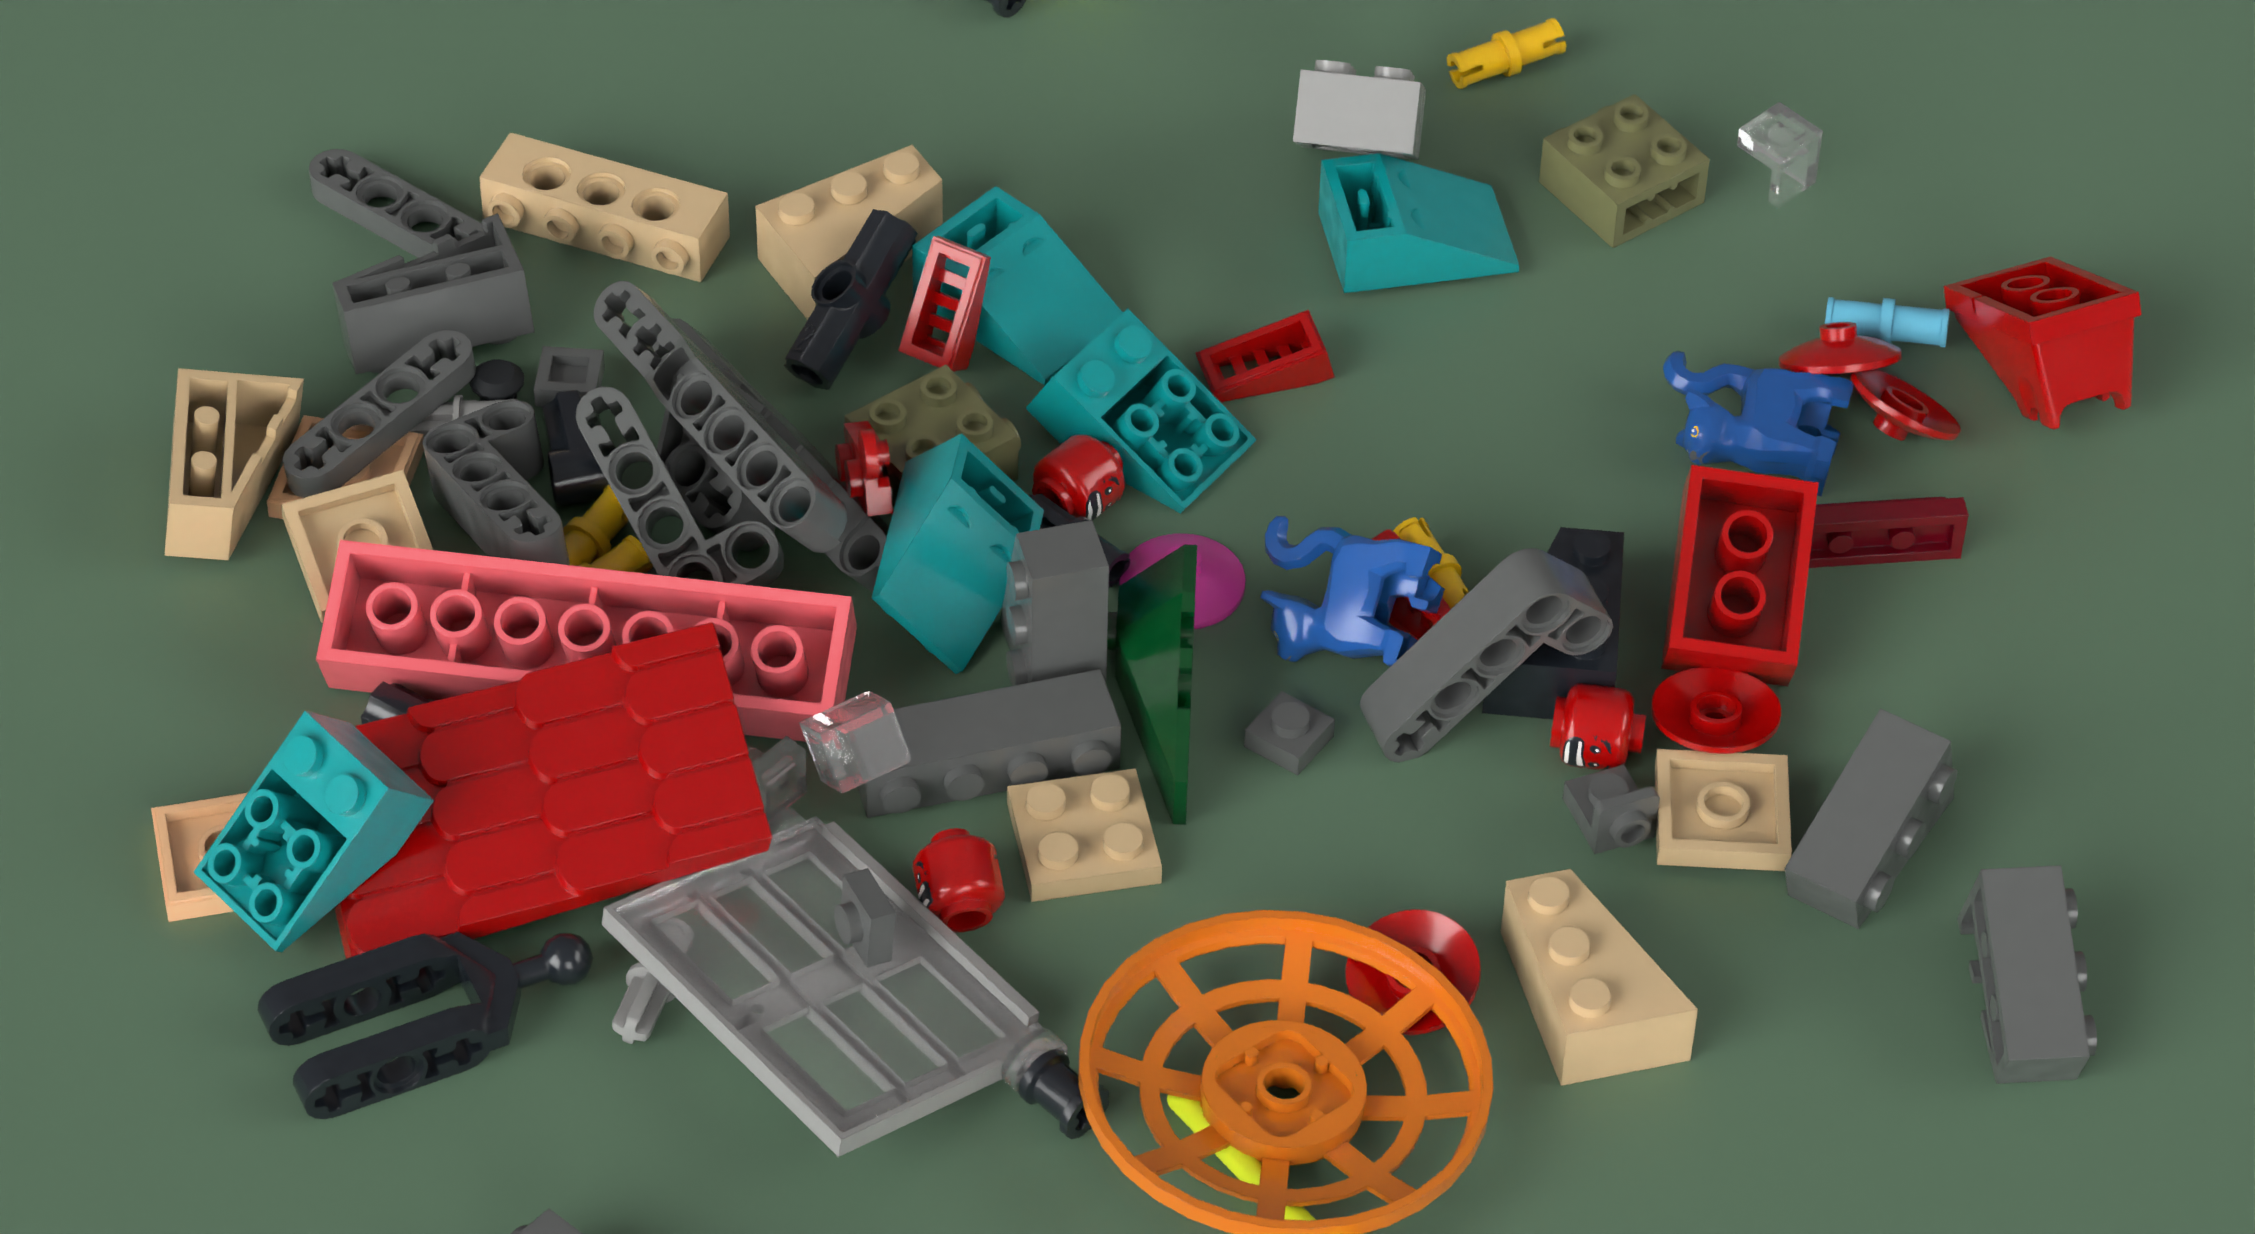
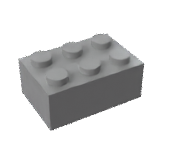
M1315 60L1314 71L1301 69L1293 135L1294 143L1302 148L1358 154L1381 153L1396 158L1419 160L1426 89L1421 82L1415 81V75H1413L1411 70L1375 66L1374 77L1356 75L1357 69H1354L1350 63Z

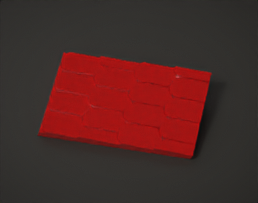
M710 622L612 647L610 653L529 672L518 681L408 707L406 714L355 726L434 801L398 853L335 906L346 959L420 934H430L441 938L455 932H460L471 939H476L768 851L772 834L766 813H764L763 801L752 761L749 758V750L736 704H734V696L722 652L719 649L720 645L714 623Z

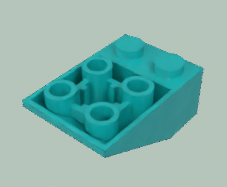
M1381 153L1321 160L1318 213L1344 293L1519 272L1520 265L1492 185Z
M997 186L912 245L913 299L933 236H941L991 256L976 341L1044 386L1059 370L1123 313L1043 217ZM946 258V270L967 278L969 266ZM942 282L940 292L960 299L963 290ZM938 305L936 314L953 321L956 312Z
M1128 308L1059 370L1026 407L1032 416L1060 444L1077 434L1089 435L1099 441L1112 445L1122 458V471L1125 483L1178 513L1183 512L1257 440Z
M962 433L906 461L871 599L955 674L962 672L1003 606L1007 585L1006 567L1007 562H1011L1016 533L1039 530L1044 510Z
M304 711L196 867L194 873L276 952L282 953L398 853L434 799L351 723Z

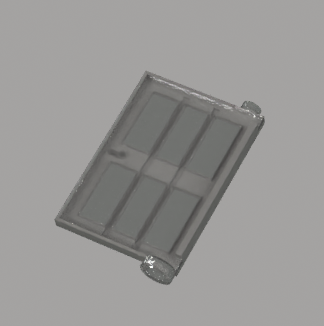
M784 809L777 813L769 822L772 840L768 851L661 882L603 908L601 925L838 1157L999 1080L1004 1079L1019 1094V1084L1024 1073L1040 1055L1056 1048L1066 1055L1068 1053L1066 1044L1053 1031L1043 1028L1038 1023L1040 1012L834 821L825 825L817 816L804 820L794 809ZM866 868L870 870L896 912L892 961L868 968L853 944H845L842 941L834 917L835 907L841 904L843 875Z

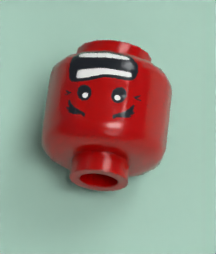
M1073 435L1037 462L1033 472L1034 484L1032 494H1043L1075 518L1083 516L1089 520H1094L1120 500L1123 495L1125 480L1122 471V458L1117 450L1107 442L1099 441L1089 435Z
M1577 683L1568 691L1567 697L1557 696L1550 747L1560 748L1561 760L1568 766L1603 771L1625 765L1628 752L1641 753L1646 715L1634 713V698L1628 690Z
M951 828L936 833L931 838V843L923 847L913 860L912 867L919 901L954 933L968 932L984 927L992 920V914L998 911L1005 900V891L995 846L983 837L970 835V832L966 829Z

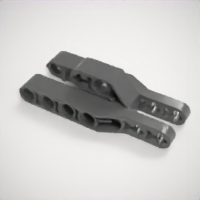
M618 281L604 289L596 300L594 320L599 329L643 375L657 399L666 407L656 450L692 516L716 535L744 521H758L768 526L773 533L776 526L813 552L825 553L843 573L873 592L889 526L879 515L867 516L857 497L849 498L846 481L840 482L836 469L793 424L746 381L702 333L681 319L671 318L652 297L629 281ZM625 308L639 318L632 327L624 322V316L621 314ZM753 540L744 544L740 551L751 552L759 549L765 543Z

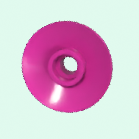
M1176 533L1158 536L1137 546L1129 553L1130 565L1128 570L1120 577L1119 586L1184 544L1197 545L1194 630L1221 622L1230 616L1240 605L1245 593L1244 569L1236 555L1223 544L1200 535Z

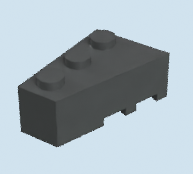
M498 213L482 220L483 231L455 243L454 238L450 234L433 240L434 251L407 263L404 262L403 257L397 255L332 283L344 346L356 375L365 372L381 373L423 338L437 331L455 330L463 333L470 339L472 347L487 343L493 345L505 344L513 341L517 336L535 332L524 269Z
M1089 520L1016 533L1011 562H1007L1006 567L1007 585L1000 617V623L1010 651L1006 652V663L1011 685L1015 686L1101 669L1106 683L1109 565L1093 521Z
M1880 708L1785 867L1788 896L1856 929L1860 928L1871 911L1878 913L1885 905L1892 891L1895 878L1954 799V784L1958 771L1952 765L1951 741Z
M2061 865L1981 869L1957 917L1960 934H1974L1978 949L1979 960H1971L1968 968L1972 984H1983L1986 1010H1981L1980 1018L1996 1084L2077 1080L2090 1056H2094L2096 1053L2097 1032L2095 1021L2092 1015H2084L2081 992H2084L2087 986L2086 960L2082 951H2074L2071 929H2074L2077 925V899L2073 888H2065Z

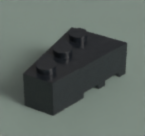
M1561 527L1547 551L1550 555L1580 569L1587 576L1612 619L1613 629L1608 639L1595 650L1582 655L1566 654L1543 643L1483 699L1482 713L1553 719L1557 696L1567 697L1568 691L1573 685L1586 683L1615 688L1618 663L1624 532Z

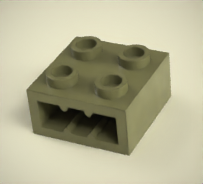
M1633 94L1611 106H1605L1596 113L1566 128H1560L1543 138L1539 183L1608 245L1615 248L1703 204L1710 159L1636 94Z
M947 365L844 415L845 423L869 421L879 439H887L890 465H882L883 477H889L893 508L905 462L961 433L1013 482L1018 480V451L1021 449V440L1016 428L1007 418H1000L983 401L974 385L969 382L964 383Z

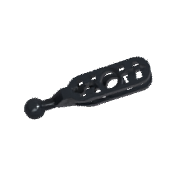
M455 932L441 938L430 934H420L277 983L262 995L258 1002L257 1010L272 1041L279 1045L291 1046L424 1001L459 982L461 983L471 1004L448 1008L325 1051L309 1058L299 1066L293 1076V1085L307 1114L315 1119H329L465 1072L477 1066L487 1057L490 1051L510 1044L522 988L548 979L560 985H574L586 978L592 965L593 956L589 944L581 936L572 933H557L546 940L540 954L512 963L510 958L460 932ZM365 988V989H363L362 991H360V992H358V993H356V994H354V995H351L353 992H355V991H357V990H359V989Z

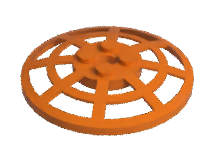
M1256 910L1222 914L1188 923L1155 938L1128 957L1103 984L1088 1011L1079 1048V1089L1085 1114L1105 1152L1125 1176L1153 1199L1191 1220L1232 1234H1364L1388 1227L1422 1210L1447 1191L1471 1163L1485 1135L1493 1095L1492 1058L1483 1029L1466 999L1442 972L1412 949L1378 931L1343 919L1303 911ZM1258 944L1285 945L1281 980L1263 979L1238 982L1202 994L1180 965V963L1193 957L1230 947ZM1312 948L1334 952L1366 963L1394 977V979L1411 991L1385 1014L1381 1015L1372 1007L1348 994L1322 985L1308 983ZM1154 978H1157L1179 1009L1172 1013L1157 1029L1145 1050L1143 1061L1103 1048L1106 1035L1120 1010L1140 988ZM1266 1002L1279 1003L1277 1020L1248 1024L1234 1031L1218 1014L1224 1010L1242 1005ZM1306 1006L1338 1015L1358 1026L1363 1031L1344 1044L1340 1039L1325 1030L1305 1024ZM1430 1010L1445 1024L1460 1050L1468 1076L1469 1091L1427 1095V1083L1421 1063L1402 1034ZM1193 1027L1212 1047L1205 1060L1202 1076L1163 1067L1172 1048ZM1384 1049L1400 1074L1405 1096L1366 1095L1367 1083L1361 1065ZM1099 1073L1139 1087V1099L1144 1119L1156 1142L1161 1146L1160 1148L1133 1156L1113 1132L1105 1117L1099 1093ZM1272 1086L1294 1088L1300 1095L1291 1099H1280L1272 1096L1267 1089ZM1160 1093L1199 1101L1203 1109V1116L1210 1126L1180 1140L1172 1130L1164 1114ZM1467 1116L1464 1135L1452 1159L1432 1179L1416 1190L1391 1175L1412 1153L1423 1131L1425 1120ZM1362 1121H1403V1125L1394 1143L1376 1162H1372L1349 1144ZM1231 1145L1242 1153L1262 1162L1259 1185L1250 1184L1227 1176L1205 1164L1202 1159ZM1324 1158L1349 1177L1345 1180L1320 1187L1287 1189L1289 1165L1307 1164ZM1182 1168L1195 1179L1217 1191L1242 1200L1256 1202V1216L1232 1212L1196 1199L1158 1176ZM1365 1190L1389 1203L1379 1208L1346 1217L1311 1221L1284 1220L1286 1206L1302 1207L1328 1204L1355 1196Z

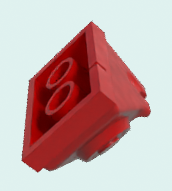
M2051 256L1943 286L1946 309L1954 312L1956 320L2014 397L2022 416L2036 421L2038 420L2039 412L2041 424L2055 430L2060 427V415L2063 409L2077 401L2091 397L2106 401L2111 395L2115 407L2125 410L2131 406L2134 317L2142 315L2138 291Z

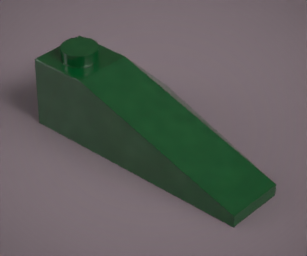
M1184 544L1119 586L1117 612H1108L1107 650H1116V680L1171 821L1175 825H1186L1197 566V545Z

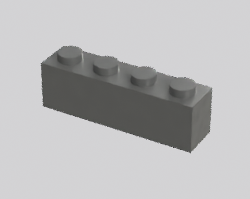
M1101 669L849 717V763L866 816L871 818L891 813H904L912 809L952 801H966L978 796L1007 791V786L1098 774L1120 769L1121 723Z

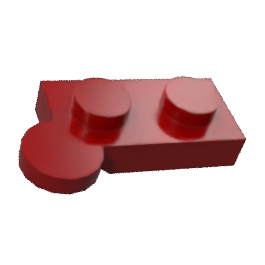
M869 421L843 423L845 443L835 445L836 466L840 482L846 481L849 498L857 497L867 516L892 514L889 477H883L882 465H890L887 439L880 440Z

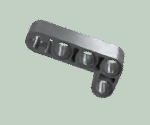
M598 387L590 390L581 398L576 409L578 427L658 575L685 578L692 572L706 571L712 574L713 581L761 587L770 585L779 577L784 568L785 556L776 535L768 526L758 521H744L705 540L635 409L621 391L613 387ZM608 409L615 416L616 424L627 442L619 445L617 448L606 430L601 426V419L598 416L601 412ZM647 462L654 468L653 476L644 487L629 489L622 485V475L631 464ZM673 516L683 520V531L674 542L659 544L652 540V529L661 518ZM755 540L769 545V556L760 567L749 569L738 565L737 554L740 548L747 542Z
M518 400L494 403L440 425L426 434L422 444L436 501L488 556L570 565L562 521L558 513L526 481L538 475L544 466L535 413L531 405Z
M1527 548L1519 550L1502 560L1368 687L1359 703L1361 712L1386 758L1399 763L1421 757L1543 643L1566 654H1586L1601 646L1611 635L1613 629L1612 619L1589 579L1580 569L1540 549Z

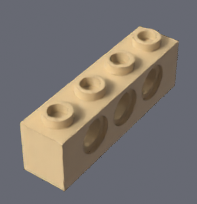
M511 132L479 177L483 219L498 213L505 228L697 282H702L730 237L728 193Z

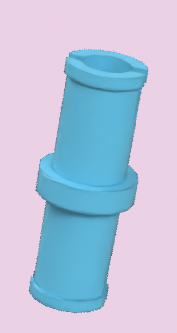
M1828 297L1825 324L1853 322L1857 325V335L1877 338L1888 343L1900 341L1940 345V347L1946 348L1950 309L1944 308L1941 310L1896 305V299L1883 298V302L1880 304L1839 300L1834 297Z

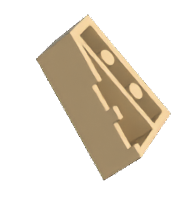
M913 145L756 205L758 259L807 320L817 305L811 296L815 279L829 264L844 259L873 209L888 211L893 216L910 224L918 233L915 238L916 242L943 224L942 179ZM912 249L905 261L912 256Z
M178 368L164 556L229 560L279 468L285 451L291 445L297 432L304 379Z
M1571 869L1506 881L1501 935L1561 1086L1691 1060L1698 1009Z

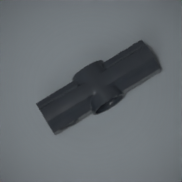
M873 209L844 259L829 264L817 276L811 290V296L817 305L785 357V368L796 378L809 383L814 388L829 390L857 341L872 335L885 323L891 307V303L885 294L910 253L912 245L916 242L915 238L918 233L910 224L893 216L888 211Z

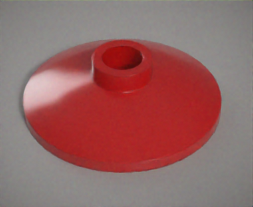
M1834 322L1820 326V338L1799 344L1780 355L1779 367L1792 372L1811 374L1853 373L1890 366L1899 362L1902 359V354L1899 347L1884 340L1857 335L1856 323Z
M1878 369L1851 373L1850 378L1855 388L1869 406L1877 412L1873 424L1886 435L1900 441H1904L1909 432L1930 439L1955 440L1961 432V427L1957 420L1943 406L1909 383Z
M1710 667L1683 670L1662 681L1652 697L1651 713L1657 727L1676 743L1701 752L1729 754L1751 750L1771 739L1777 732L1781 722V704L1773 690L1756 677L1736 670Z
M1413 909L1389 914L1367 927L1384 934L1420 955L1443 973L1470 1006L1479 988L1481 963L1473 939L1460 924L1434 911ZM1348 957L1346 963V983L1349 995L1372 1007L1381 1015L1385 1014L1411 991L1394 979V977L1366 963ZM1430 1010L1402 1035L1430 1033L1445 1027V1024Z

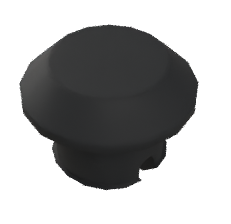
M493 359L483 362L476 367L475 375L469 382L472 391L480 396V401L516 399L517 393L524 385V373L513 362Z

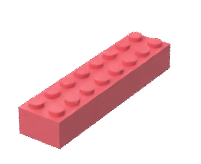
M340 540L316 660L329 688L372 693L384 681L388 684H400L427 699L441 700L518 681L529 672L610 653L612 647L713 622L744 735L838 745L857 623L851 596Z

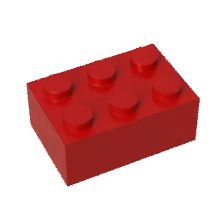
M1691 465L1683 487L1661 669L1683 671L1697 667L1736 670L1754 676L1766 684L1788 687L1798 665L1818 482Z

